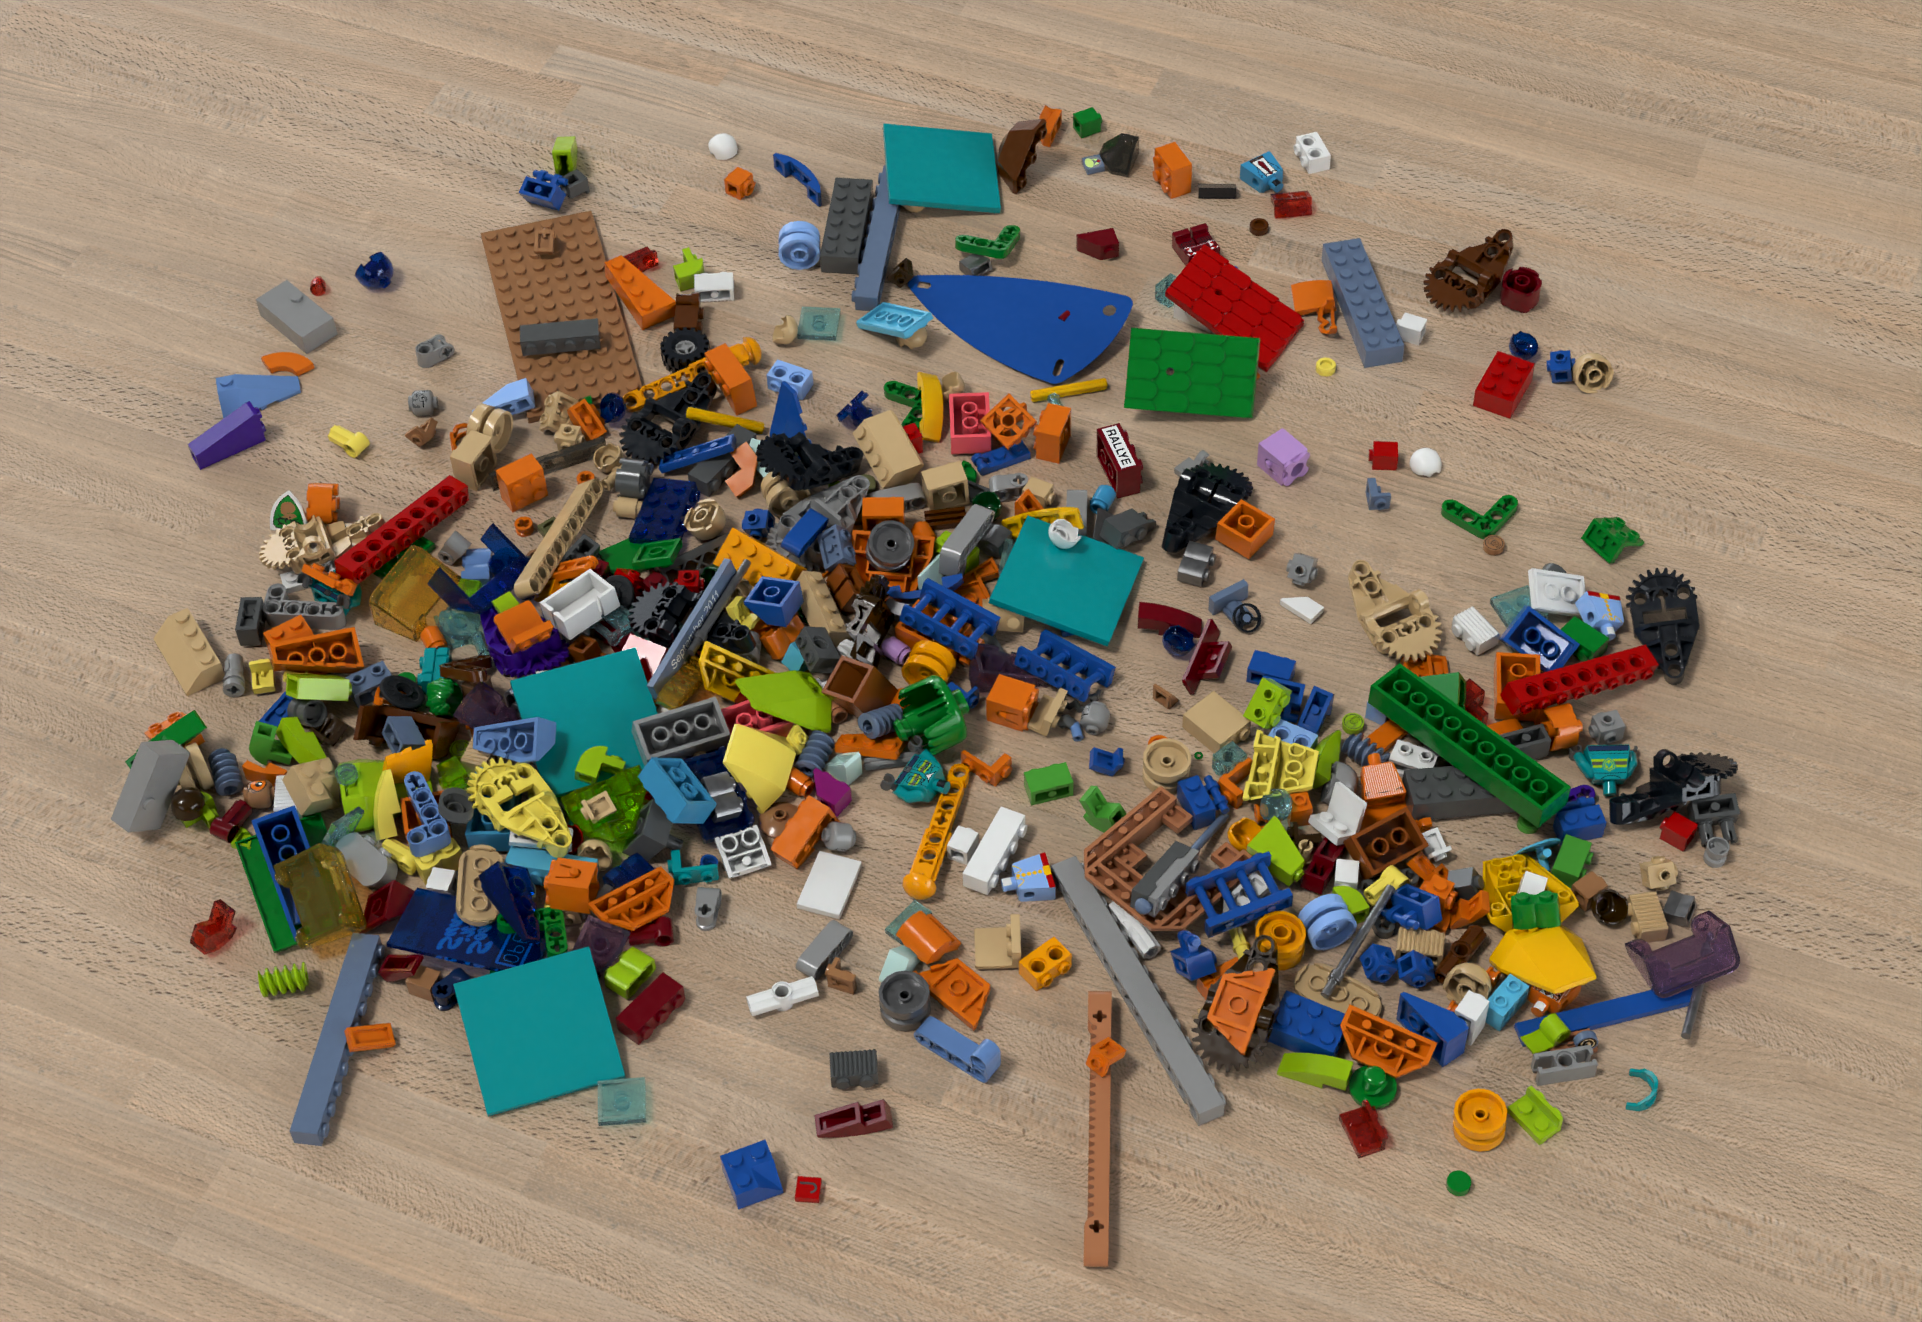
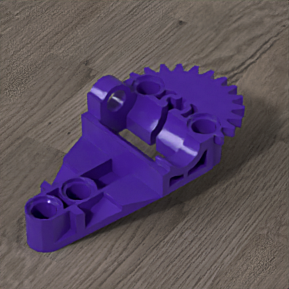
M488 592L477 597L476 601L486 644L495 667L502 675L510 674L511 677L517 675V678L525 675L526 677L530 674H536V671L554 669L553 666L560 667V662H566V657H569V644L564 639L561 640L559 631L555 628L552 630L551 637L546 641L537 642L529 649L513 654L494 623V617L499 613L492 604V601L500 596Z

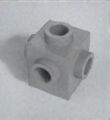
M1299 552L1294 553L1293 560H1289L1286 571L1289 572L1287 577L1293 579L1292 583L1304 586L1305 583H1311L1312 580L1316 579L1318 568H1316L1318 558Z
M1613 710L1593 715L1588 730L1590 736L1595 739L1597 744L1603 745L1622 740L1626 726L1618 711Z

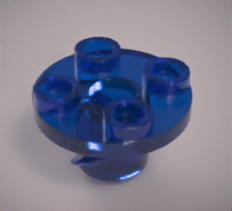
M863 390L850 401L852 406L848 403L836 415L838 417L837 420L841 423L849 416L853 420L854 426L857 427L864 419L872 417L873 414L871 412L873 410L862 403L869 394Z

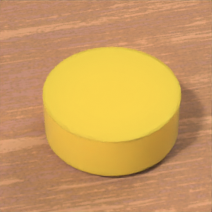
M1321 358L1316 362V372L1319 375L1327 377L1335 373L1336 363L1331 358Z

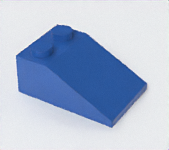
M1525 605L1499 638L1501 642L1516 653L1540 655V670L1543 672L1562 668L1580 645L1529 605Z
M1406 992L1400 994L1396 1016L1397 1021L1405 1029L1437 1042L1432 1057L1442 1067L1464 1053L1469 1028L1462 1018H1459L1450 1010Z

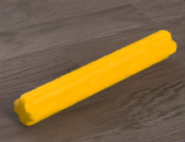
M1106 378L1042 388L1031 390L1030 398L1032 402L1101 391L1106 390L1108 384Z
M688 407L686 411V417L692 420L734 428L738 424L758 434H762L764 431L763 422Z

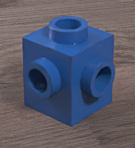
M1570 350L1550 352V360H1547V372H1551L1552 383L1572 381V368L1575 358H1571Z
M757 508L753 509V511H745L742 529L748 535L760 540L767 537L771 527L774 528L776 518L769 510Z
M1372 943L1359 957L1365 975L1369 980L1386 983L1398 970L1390 947Z
M1415 950L1396 960L1399 979L1417 989L1435 979L1432 959Z

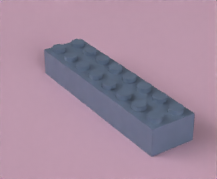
M1356 238L1323 244L1321 261L1329 280L1332 281L1335 296L1364 368L1402 362L1404 343L1361 239Z

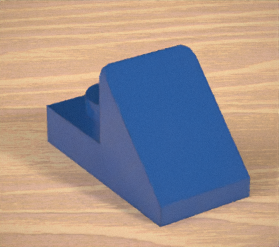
M1314 686L1297 726L1319 734L1326 715H1331L1335 694Z

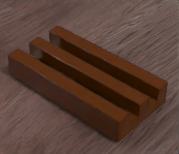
M965 506L924 511L925 521L929 523L932 530L956 528L966 515Z

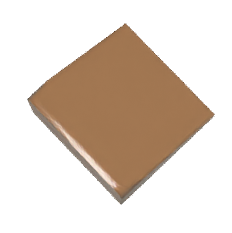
M1156 683L1153 685V699L1167 709L1172 708L1179 699Z

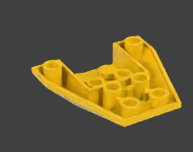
M1526 853L1483 861V890L1489 892L1490 912L1486 916L1490 923L1504 932L1514 929L1511 896L1517 894L1525 871L1548 878L1544 891L1558 893L1561 923L1579 906V902L1572 890Z
M1563 925L1553 928L1536 927L1524 930H1509L1505 933L1489 958V963L1501 973L1506 975L1512 974L1521 981L1553 994L1563 993L1570 988L1585 985L1596 979V974L1583 940Z

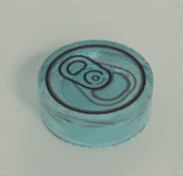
M351 763L339 765L335 770L337 782L342 785L354 783L358 778L356 766Z

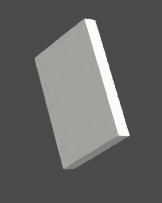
M1536 568L1528 570L1531 608L1539 612L1582 618L1575 602L1585 593L1584 576Z
M819 851L798 899L797 909L840 920L861 870L862 862Z

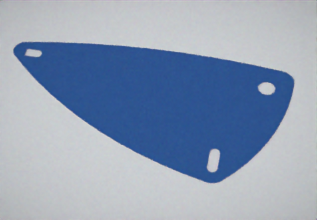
M916 275L908 282V287L919 301L942 324L965 342L1006 366L1052 384L1065 381L1094 361L1117 336L1133 306L1132 299L1126 295L1069 284L1021 278L975 275ZM919 282H926L931 284V287L927 289L919 288L917 286ZM1108 305L1114 306L1116 308L1115 314L1111 316L1105 315L1103 313L1104 307ZM1066 310L1070 311V315L1065 321L1058 318ZM1057 360H1064L1060 375L1054 376L1053 370Z

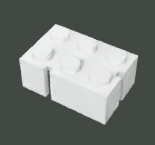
M591 569L539 602L545 621L550 620L554 628L558 629L569 640L601 620V615L606 616L620 607L615 588Z

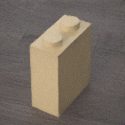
M1215 691L1211 692L1183 714L1182 728L1219 758L1223 754L1232 751L1237 743L1246 740L1251 732V720L1245 718L1240 711Z

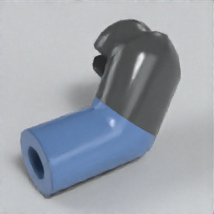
M1068 714L1061 715L1057 723L1061 729L1068 727L1071 730L1073 740L1076 742L1081 741L1084 736L1080 723Z

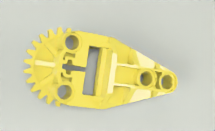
M502 757L499 758L498 763L491 758L490 765L483 761L481 764L482 768L476 766V773L471 772L470 778L473 780H468L467 785L471 787L467 788L466 791L469 794H473L468 798L469 801H475L472 808H477L482 816L487 815L492 821L494 829H497L498 832L507 828L518 836L523 835L538 841L536 847L540 849L545 847L551 856L555 858L564 857L568 852L572 837L556 795L537 770L527 763L520 764L517 762L515 765H512V760L509 759L507 763H504ZM528 791L529 800L515 806L510 811H503L499 806L512 799L513 795L517 796Z

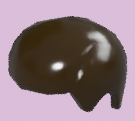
M193 787L179 789L171 799L173 815L176 819L182 821H191L200 817L203 814L205 797L200 790Z
M1612 889L1599 890L1593 897L1590 906L1593 916L1600 922L1609 925L1621 923L1628 913L1626 897Z

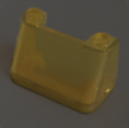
M412 545L370 596L369 605L375 625L417 642L423 629L428 626L426 616L447 591V593L454 595L461 590L463 586L461 576L423 548Z
M318 843L274 865L275 879L279 885L290 888L302 928L297 930L295 940L301 949L308 950L350 936L353 933H359L367 928L346 860L338 848Z

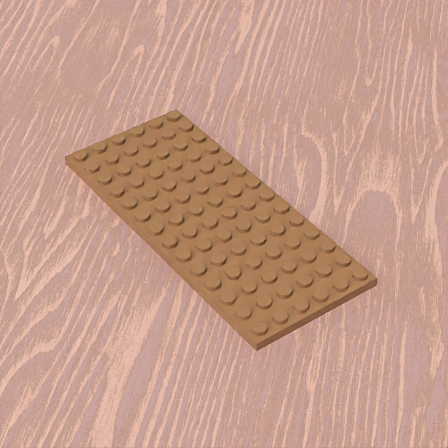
M592 211L480 233L517 380L526 378L533 389L536 408L526 411L528 423L540 420L541 415L545 411L546 406L544 403L546 398L557 391L578 400V402L584 397L591 395L592 404L599 409L622 404L625 394L635 389L639 391L642 388L616 294L605 277L604 262L606 260ZM550 228L555 231L554 254L534 253L535 230ZM598 318L601 349L522 355L520 325ZM628 398L625 401V403L636 400L634 398Z

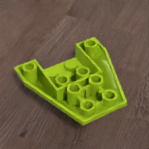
M793 670L736 679L735 683L740 688V692L747 697L751 707L755 710L765 712L812 731L819 730L825 733L831 731V699L821 693L823 688L811 673Z
M357 759L339 763L337 766L339 768L338 776L340 777L342 774L345 777L343 779L339 778L348 833L374 828V799L383 770L384 760ZM430 776L429 781H426V782H427V784H428V786H429L431 792H433L432 782H431V776ZM396 783L395 788L401 809L400 798L408 797L405 783ZM402 809L401 812L393 814V818L402 815Z

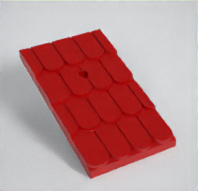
M1203 244L1165 291V296L1174 303L1173 318L1211 334L1260 338L1258 367L1266 373L1304 325V319L1301 318L1300 314L1280 302L1278 297L1252 281L1247 274L1230 264L1229 260Z

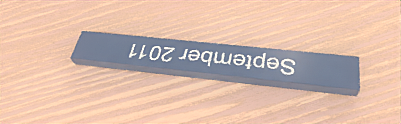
M724 558L647 684L654 700L661 701L689 655L687 650L693 642V636L697 630L702 628L737 572L731 559Z

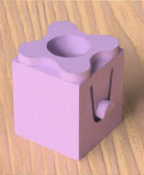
M1282 428L1258 444L1257 466L1281 486H1289L1294 479L1302 477L1308 472L1309 467L1306 466L1310 453L1307 452L1308 449Z

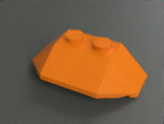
M660 866L587 903V907L601 921L634 931L669 912L674 879Z
M1350 1004L1340 1024L1351 1058L1368 1067L1378 1066L1385 1071L1386 1075L1395 1079L1427 1066L1437 1045V1042Z

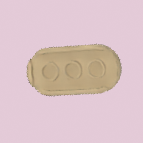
M474 845L466 852L464 851L459 859L456 912L463 922L472 926L489 925L501 913L505 864L502 855L489 845Z
M1314 963V965L1303 966L1296 973L1294 990L1297 995L1342 1013H1346L1350 1004L1380 1017L1382 1004L1378 993L1358 980L1343 974L1344 978L1340 985H1336L1329 998H1324L1320 993L1328 982L1327 977L1334 968L1323 963Z

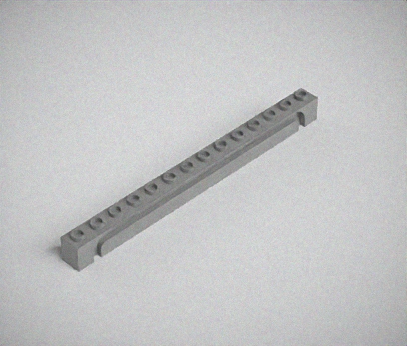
M1073 856L1051 865V873L1057 889L1062 892L1067 906L1182 1100L1189 1106V1111L1197 1125L1200 1126L1223 1116L1224 1105H1226L1224 1095L1216 1090L1212 1075L1204 1070L1203 1061L1192 1050L1193 1046L1189 1037H1184L1181 1032L1180 1022L1177 1018L1174 1019L1172 1017L1168 1002L1166 1000L1163 1001L1160 997V990L1157 984L1151 982L1148 969L1139 962L1136 949L1134 947L1131 948L1128 944V937L1124 930L1121 931L1119 929L1114 913L1110 914L1105 898L1103 896L1100 897L1097 892L1098 889L1085 879L1084 863H1080L1077 857Z

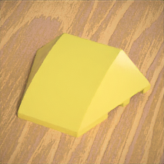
M734 724L722 763L736 782H741L747 790V797L755 801L758 805V812L762 814L785 792L796 752L787 742L786 737Z
M1257 729L1253 746V762L1249 779L1245 784L1243 801L1281 797L1313 789L1319 751L1297 743L1290 744L1281 741L1280 737L1275 736L1273 738L1263 734V731Z

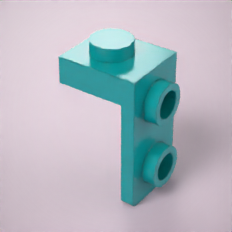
M680 850L671 851L672 860H667L669 873H673L675 885H689L690 883L699 882L708 883L719 880L717 864L682 868Z

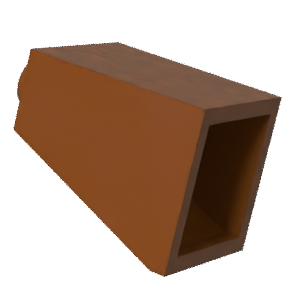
M842 655L821 693L859 718L862 713L890 705L898 689L874 666Z

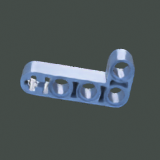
M416 771L408 773L404 778L405 787L422 825L407 833V841L411 854L415 857H423L447 847L451 843V836L447 822L439 814L438 804L424 776Z
M928 1016L914 1032L915 1039L922 1046L982 1083H986L1001 1065V1051L993 1041L984 1039L978 1045L935 1017Z

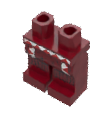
M1206 223L1190 227V231L1186 228L1172 233V248L1184 265L1190 262L1203 244L1220 254V247L1208 232Z

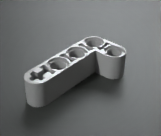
M977 504L970 508L942 546L939 560L940 574L951 576L962 573L964 575L966 558L991 526L995 515L993 510Z
M279 583L271 585L267 590L263 603V612L267 624L271 627H276L300 614L311 629L340 630L347 624L343 607L336 606V602L289 600L285 586Z

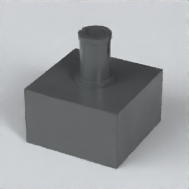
M654 798L632 817L622 853L644 864L664 847L671 850H680L684 842L682 839H678L670 834L672 822L667 819L665 812L655 803Z

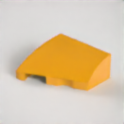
M426 740L425 746L415 750L412 747H408L399 753L385 756L382 771L391 769L394 784L404 783L405 776L413 771L420 772L425 780L429 781L432 766V740Z

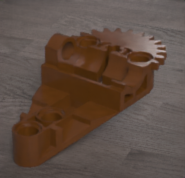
M1508 229L1498 230L1492 238L1490 236L1485 238L1486 243L1474 247L1469 246L1460 252L1454 249L1449 250L1443 262L1438 261L1434 268L1430 267L1429 271L1431 274H1425V277L1429 280L1423 281L1424 285H1427L1424 287V292H1428L1425 294L1426 298H1431L1430 304L1437 302L1435 305L1437 309L1443 305L1444 312L1450 307L1451 313L1454 312L1455 308L1462 312V306L1469 310L1478 308L1483 304L1501 282L1512 254L1514 243L1511 231ZM1455 267H1460L1463 271L1477 278L1478 284L1475 285L1468 280H1463V277L1452 272Z

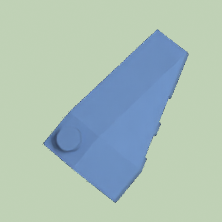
M234 374L216 378L223 419L248 401L251 402L254 408L258 407V409L264 410L272 402H281L301 393L298 376Z
M534 717L474 727L473 749L519 763L539 761L555 744L556 722Z

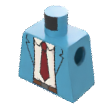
M1268 151L1241 164L1240 179L1259 193H1264L1270 189L1278 193L1283 189V168L1272 153Z

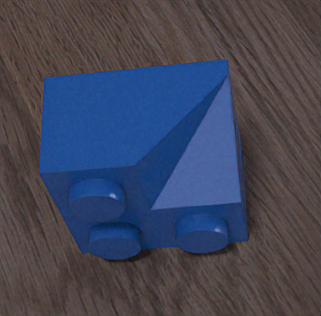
M762 576L744 600V605L767 625L787 627L804 602L800 581Z
M766 1140L720 1156L722 1171L738 1210L784 1193Z

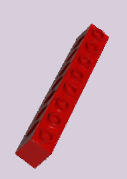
M451 475L446 477L334 561L337 574L341 575L340 579H351L358 585L376 570H379L401 551L408 548L413 542L424 536L425 533L437 526L445 518L452 515L462 505H465L469 501L468 485Z
M1645 644L1508 682L1500 696L1513 716L1521 713L1524 715L1535 709L1540 708L1542 710L1553 704H1563L1567 700H1578L1585 695H1596L1606 689L1613 690L1624 684L1631 685L1638 680H1648L1654 675V671L1659 664Z

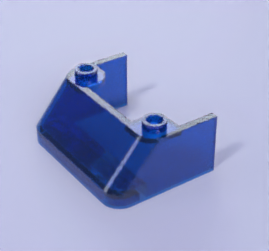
M494 523L489 526L480 539L494 553L488 561V567L495 575L471 597L441 568L437 569L427 583L454 610L478 615L487 613L494 607L492 604L493 600L514 589L516 580L529 562V559Z

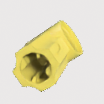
M334 425L328 435L329 441L342 447L352 458H356L370 445L368 438L363 433L356 432L354 434L340 425Z
M392 837L390 839L386 838L382 843V847L392 854L390 858L404 873L413 875L417 869L414 862L415 856L411 854L410 848Z
M1390 865L1382 872L1377 881L1364 890L1363 895L1366 897L1367 902L1374 906L1388 884L1397 890L1406 883L1410 884V879L1394 865Z

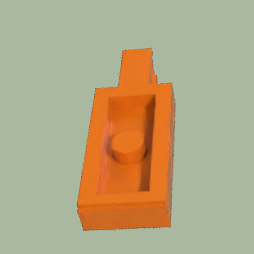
M315 562L313 565L304 564L301 569L303 573L349 596H353L357 584L351 579L341 580V575L332 571L328 573L323 565Z

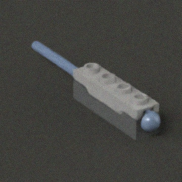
M1221 813L1191 847L1175 841L1132 889L1130 907L1136 909L1139 914H1148L1152 917H1155L1160 910L1163 911L1168 901L1177 895L1179 888L1182 885L1185 886L1189 877L1198 871L1200 867V861H1198L1200 849L1228 820L1229 814Z

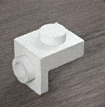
M1438 827L1422 833L1429 845L1422 850L1424 855L1429 860L1434 859L1435 862L1446 858V853L1452 850L1451 846L1446 847Z

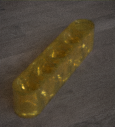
M695 653L663 686L657 696L656 704L668 710L682 707L703 684L698 662L700 655Z

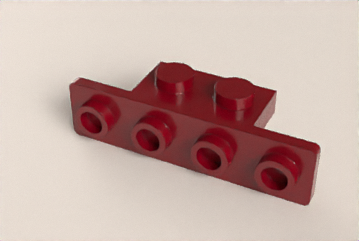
M1213 619L1207 620L1185 674L1182 677V683L1189 694L1195 693L1200 679L1220 677L1232 649L1229 641L1217 642L1220 631Z

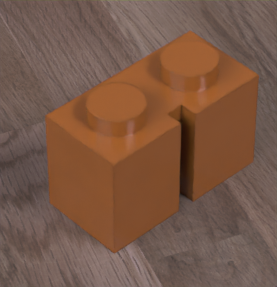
M839 563L826 579L831 593L835 595L834 598L840 610L856 613L852 604L856 599V594L860 593V588H865V585L855 566Z

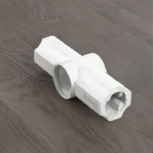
M1114 901L1109 904L1108 910L1116 916L1120 930L1125 931L1128 941H1132L1144 959L1155 957L1161 951V946L1150 930Z
M811 976L792 983L777 982L772 986V989L746 996V1000L753 1017L775 1009L787 1011L793 1004L817 997L819 994L816 982Z

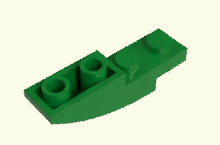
M193 710L149 741L174 740L184 747L203 732L207 726L197 712ZM138 750L125 761L130 769Z

